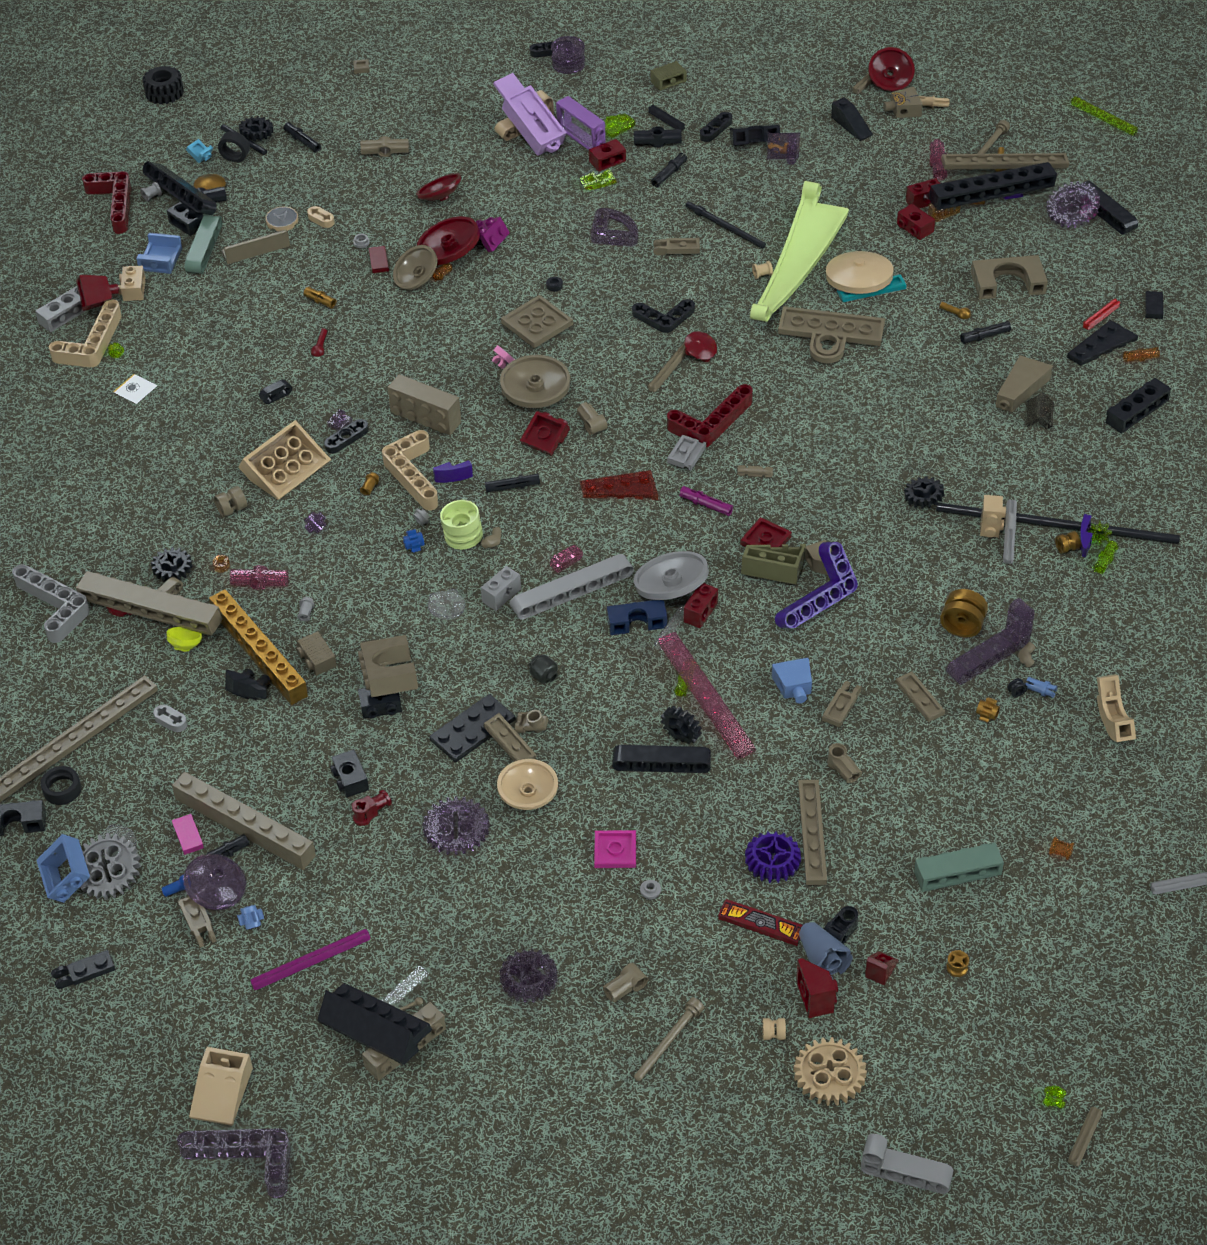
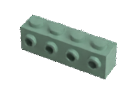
M996 843L981 844L977 847L962 848L954 852H944L936 856L917 859L915 861L914 873L921 891L925 892L1002 875L1004 861Z

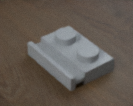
M682 435L667 457V463L681 468L687 467L691 471L704 452L706 442L700 443L697 439Z

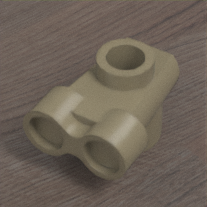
M532 710L529 713L519 712L515 731L517 733H526V731L540 733L547 729L548 717L542 716L539 710Z

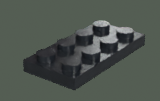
M488 694L429 736L430 741L456 763L492 737L483 727L486 721L498 713L509 724L514 722L516 717L491 694Z

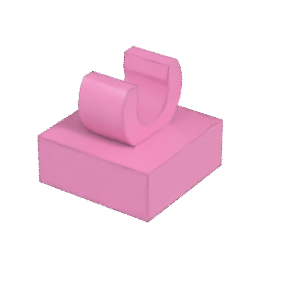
M498 345L493 350L498 355L494 356L492 361L495 364L500 361L498 366L501 369L506 366V362L510 363L515 360Z

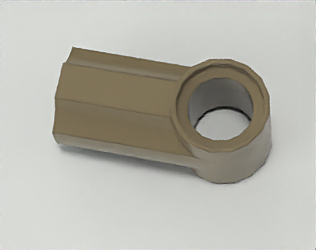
M584 402L577 408V414L583 420L585 428L590 435L607 429L605 417L602 414L598 415L591 404Z
M840 743L830 746L827 758L828 766L836 769L847 783L857 781L861 777L862 771L847 755L846 747Z
M630 963L622 969L618 977L603 986V991L606 997L615 1003L632 990L637 992L644 988L649 979L635 963Z

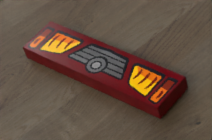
M728 899L725 900L718 914L719 920L798 946L801 940L799 931L803 926L802 924Z

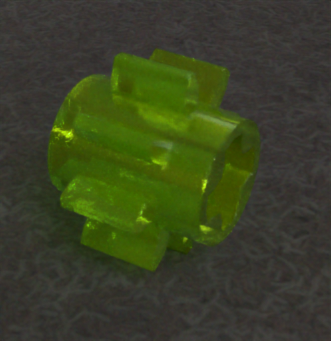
M1099 520L1098 524H1091L1093 530L1088 532L1093 533L1092 542L1096 540L1101 545L1102 541H1109L1107 535L1112 534V530H1107L1109 523L1104 525ZM1097 530H1098V531H1102V530H1103V535H1102V534H1098V535H1097Z

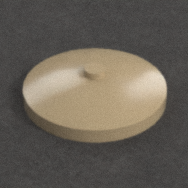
M854 251L838 255L829 261L826 266V279L831 286L840 291L855 294L871 293L889 285L893 279L894 270L892 263L882 255L866 251Z

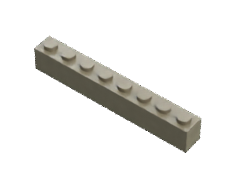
M87 571L76 586L77 592L85 595L87 602L210 636L214 634L223 620L219 607L214 604L203 603L196 599H188L181 595H173L163 590L151 589L148 586H140L129 581L118 580L115 577L103 576L99 573Z
M184 772L172 784L177 801L239 835L245 834L251 842L296 867L304 870L315 858L313 841L189 773Z

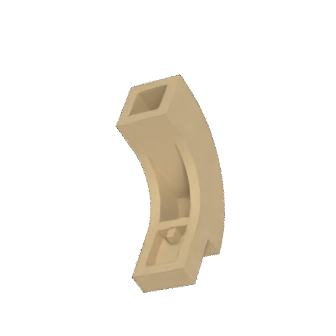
M1119 675L1097 677L1099 692L1097 703L1108 735L1115 742L1136 739L1134 719L1126 714L1122 704Z

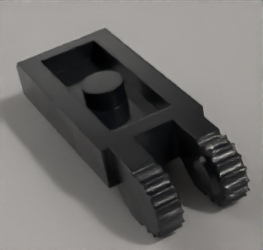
M106 950L67 966H59L52 970L51 975L57 979L55 982L56 988L63 989L115 970L109 951Z

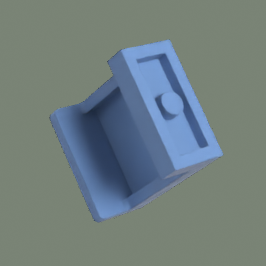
M149 233V243L144 254H138L137 256L138 266H143L144 271L171 274L182 250L180 236Z

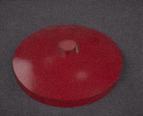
M464 216L452 217L442 220L426 230L419 238L416 246L426 245L432 248L437 255V265L453 262L471 251L479 240L480 230L472 218Z

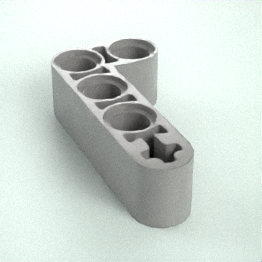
M869 1134L867 1136L861 1161V1170L865 1174L940 1194L949 1192L954 1172L951 1166L888 1149L887 1139L882 1135Z

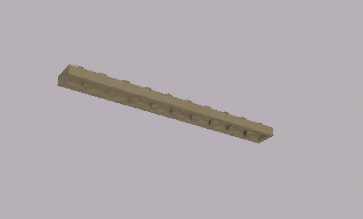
M144 675L0 777V802L158 691L157 685Z

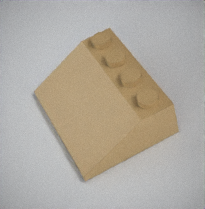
M295 420L244 457L238 468L251 482L279 500L330 462L331 459Z

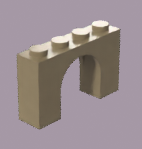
M1039 255L972 261L971 275L979 300L996 298L997 283L995 278L1001 275H1014L1021 278L1026 284L1029 295L1046 294L1048 281Z
M406 635L360 643L361 650L358 651L359 662L366 691L370 690L371 697L418 689L413 662L386 667V665L411 661Z

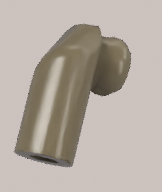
M1028 642L1018 653L1020 662L1027 668L1034 664L1031 653L1035 650V645L1031 642Z

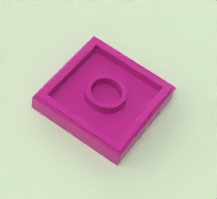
M636 830L595 831L594 867L636 868Z

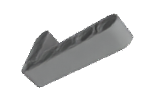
M21 564L13 568L12 573L18 588L58 608L44 623L47 638L50 642L58 643L62 641L88 616L90 610L85 595L27 565Z

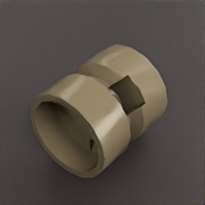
M239 486L228 489L227 493L222 492L214 496L215 505L222 517L233 514L234 510L239 511L247 507V500Z

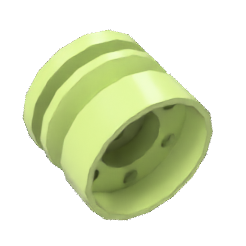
M457 500L447 504L440 513L445 541L450 547L460 550L469 549L481 541L483 530L479 510L474 503L467 500Z

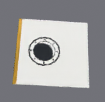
M133 374L113 392L137 404L157 385Z

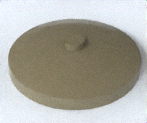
M528 355L513 360L503 369L500 376V387L503 395L510 402L526 408H542L553 405L565 397L570 388V373L567 367L555 358L545 355Z

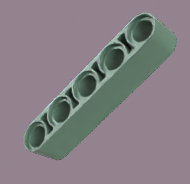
M203 216L185 260L186 272L204 273L222 228L221 216Z

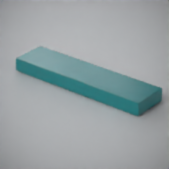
M900 274L893 276L891 283L885 288L875 292L855 294L837 289V293L842 302H848L904 290L907 285Z

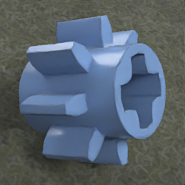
M256 905L241 908V914L237 915L240 926L245 925L246 930L260 926V920L264 919L262 909H257Z

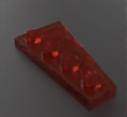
M651 470L580 481L583 498L607 499L608 497H616L617 499H624V497H635L636 500H643V498L658 500V493Z

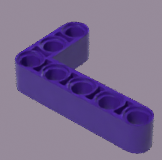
M823 542L818 550L830 581L779 611L775 616V623L778 627L796 628L857 589V579L839 542Z

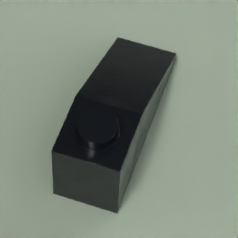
M843 97L832 102L831 118L859 141L873 136V133L855 105L848 99Z

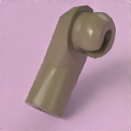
M499 527L493 528L492 535L482 539V547L487 549L498 546L501 542V529Z

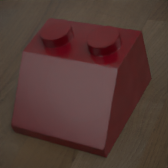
M803 958L798 959L796 984L808 1018L834 1013V1005L837 1004L836 992H838L836 980H832L829 971Z

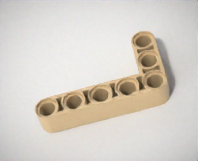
M112 299L104 303L85 344L64 341L52 342L49 345L52 361L57 364L82 367H96L99 365L122 317L119 302Z
M418 430L385 446L382 449L383 463L425 510H434L438 507L437 490L410 462V460L426 453L430 449L428 432Z

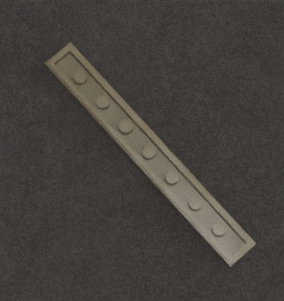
M1066 153L942 154L941 156L944 169H1015L1049 162L1053 168H1069L1070 165Z

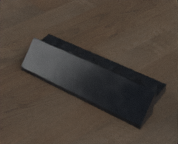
M346 983L339 986L333 993L325 991L317 1019L319 1023L402 1065H405L419 1052L417 1044L432 1031L430 1023Z

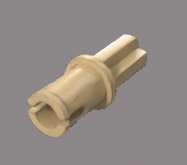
M934 95L933 97L919 96L923 106L932 108L934 106L949 107L950 100L948 98H935Z

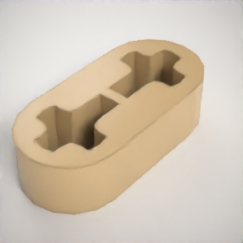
M310 207L307 211L308 219L321 227L330 228L335 223L333 214L320 207Z

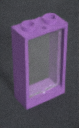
M569 96L556 102L557 121L568 136L588 150L605 143V122Z

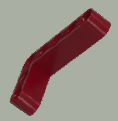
M119 171L85 174L82 177L86 194L113 193L110 214L113 232L116 234L125 233L128 229L131 184L128 173Z
M748 384L738 386L703 422L679 410H671L667 413V430L679 437L685 435L699 440L700 443L706 442V447H709L751 406L753 388Z

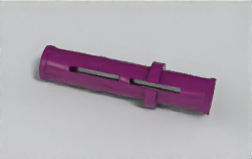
M683 486L680 490L679 496L692 501L695 505H703L727 516H730L733 511V505L707 496L700 490L696 491L686 486Z

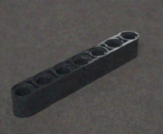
M150 161L144 163L143 174L156 182L195 212L207 215L215 213L216 203L167 167Z

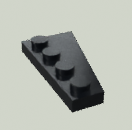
M1109 320L1068 352L1067 358L1082 366L1099 358L1102 354L1112 352L1117 347L1122 348L1126 346V343L1137 341L1138 335Z

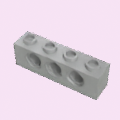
M77 286L35 311L38 323L49 332L54 331L85 312L82 308Z

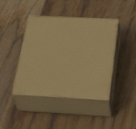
M368 59L353 61L355 74L370 72Z

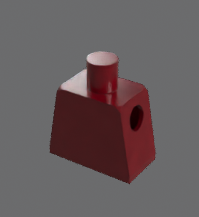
M79 275L76 280L83 311L103 306L106 301L112 300L113 294H119L118 284L109 285L107 276Z

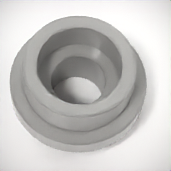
M361 233L354 237L353 244L357 248H365L370 244V240L366 234Z
M417 508L413 514L415 520L421 526L428 524V518H430L428 513L424 509L420 510Z
M647 880L641 884L640 893L644 898L653 900L660 895L661 886L655 880Z

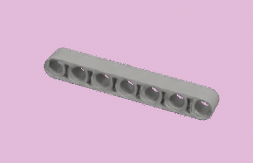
M618 554L518 594L510 600L509 604L517 617L523 620L630 577L634 572V568L625 555Z

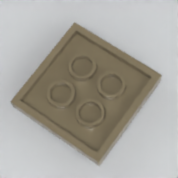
M538 295L503 316L501 323L533 348H536L572 326L573 319L541 295Z

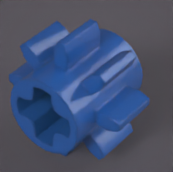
M416 529L406 531L407 536H403L405 549H411V552L421 551L420 546L425 545L422 533H417Z

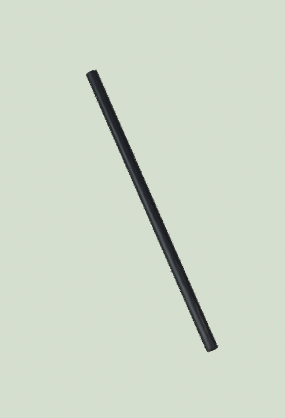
M939 502L936 508L937 512L981 517L982 508ZM1016 513V522L1081 531L1082 522ZM1091 523L1088 531L1091 533L1179 544L1180 535Z

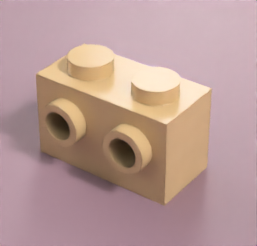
M143 266L123 267L122 274H119L121 284L118 285L119 295H122L123 301L144 300L145 273Z
M984 495L980 536L999 538L1000 531L1004 529V520L1002 518L1006 516V507H1003V496Z

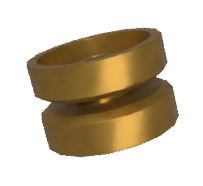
M956 589L947 596L945 607L940 616V622L943 628L953 635L964 638L973 637L980 632L983 626L984 618L988 611V604L985 598L977 592L968 589Z

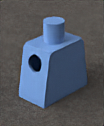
M808 658L772 664V679L785 699L794 697L797 703H803L807 700L806 695L811 694L812 679Z

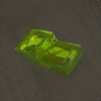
M610 169L598 175L593 171L579 178L585 190H594L617 183Z

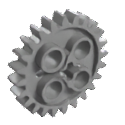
M107 833L105 839L98 835V841L96 842L91 838V845L89 846L84 843L85 851H82L90 878L81 885L80 889L83 892L87 891L90 897L94 895L96 899H99L102 895L107 900L109 894L116 898V892L118 891L123 895L124 887L129 890L131 889L129 882L136 883L133 876L140 875L138 870H136V868L141 867V864L138 862L141 857L136 854L138 850L135 846L133 847V843L130 840L127 841L124 836L120 838L117 834L112 838ZM104 850H105V859H104L103 854H102V852H103ZM119 851L116 856L111 857L114 852ZM99 857L95 863H92L94 858ZM123 869L121 874L115 875L117 871ZM109 874H110L111 879H112V881H111L110 883H109ZM99 876H103L100 881L95 882Z

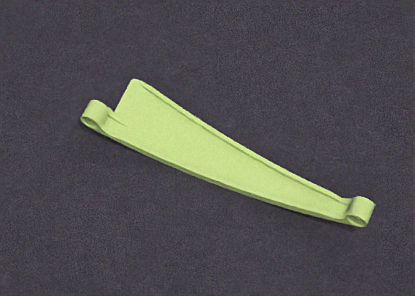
M804 182L801 201L786 243L758 304L753 303L750 319L768 322L772 314L802 284L823 256L847 218L848 208L818 203L822 188L820 183Z

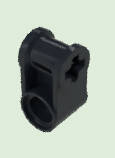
M852 906L843 907L825 925L824 930L845 944L858 927L857 909Z

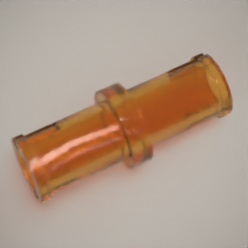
M1142 347L1133 351H1124L1123 359H1125L1124 362L1136 360L1141 362L1145 361V359L1159 358L1160 350H1158V347L1148 349Z

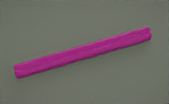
M362 929L251 978V985L254 990L263 988L369 941L370 934L367 929Z

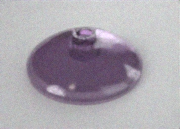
M201 855L189 863L184 873L183 883L187 894L193 901L205 908L214 910L230 908L241 900L246 889V877L241 867L235 861L223 855Z

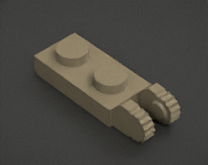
M666 238L655 240L653 243L655 247L653 252L656 256L665 255L666 253L700 254V238Z
M845 681L824 712L822 721L841 727L861 692V686L856 685L853 692L850 693L847 691L851 683Z
M198 893L178 900L179 907L192 936H195L199 948L204 947L203 938L200 936V933L207 931L212 943L216 942L212 923Z

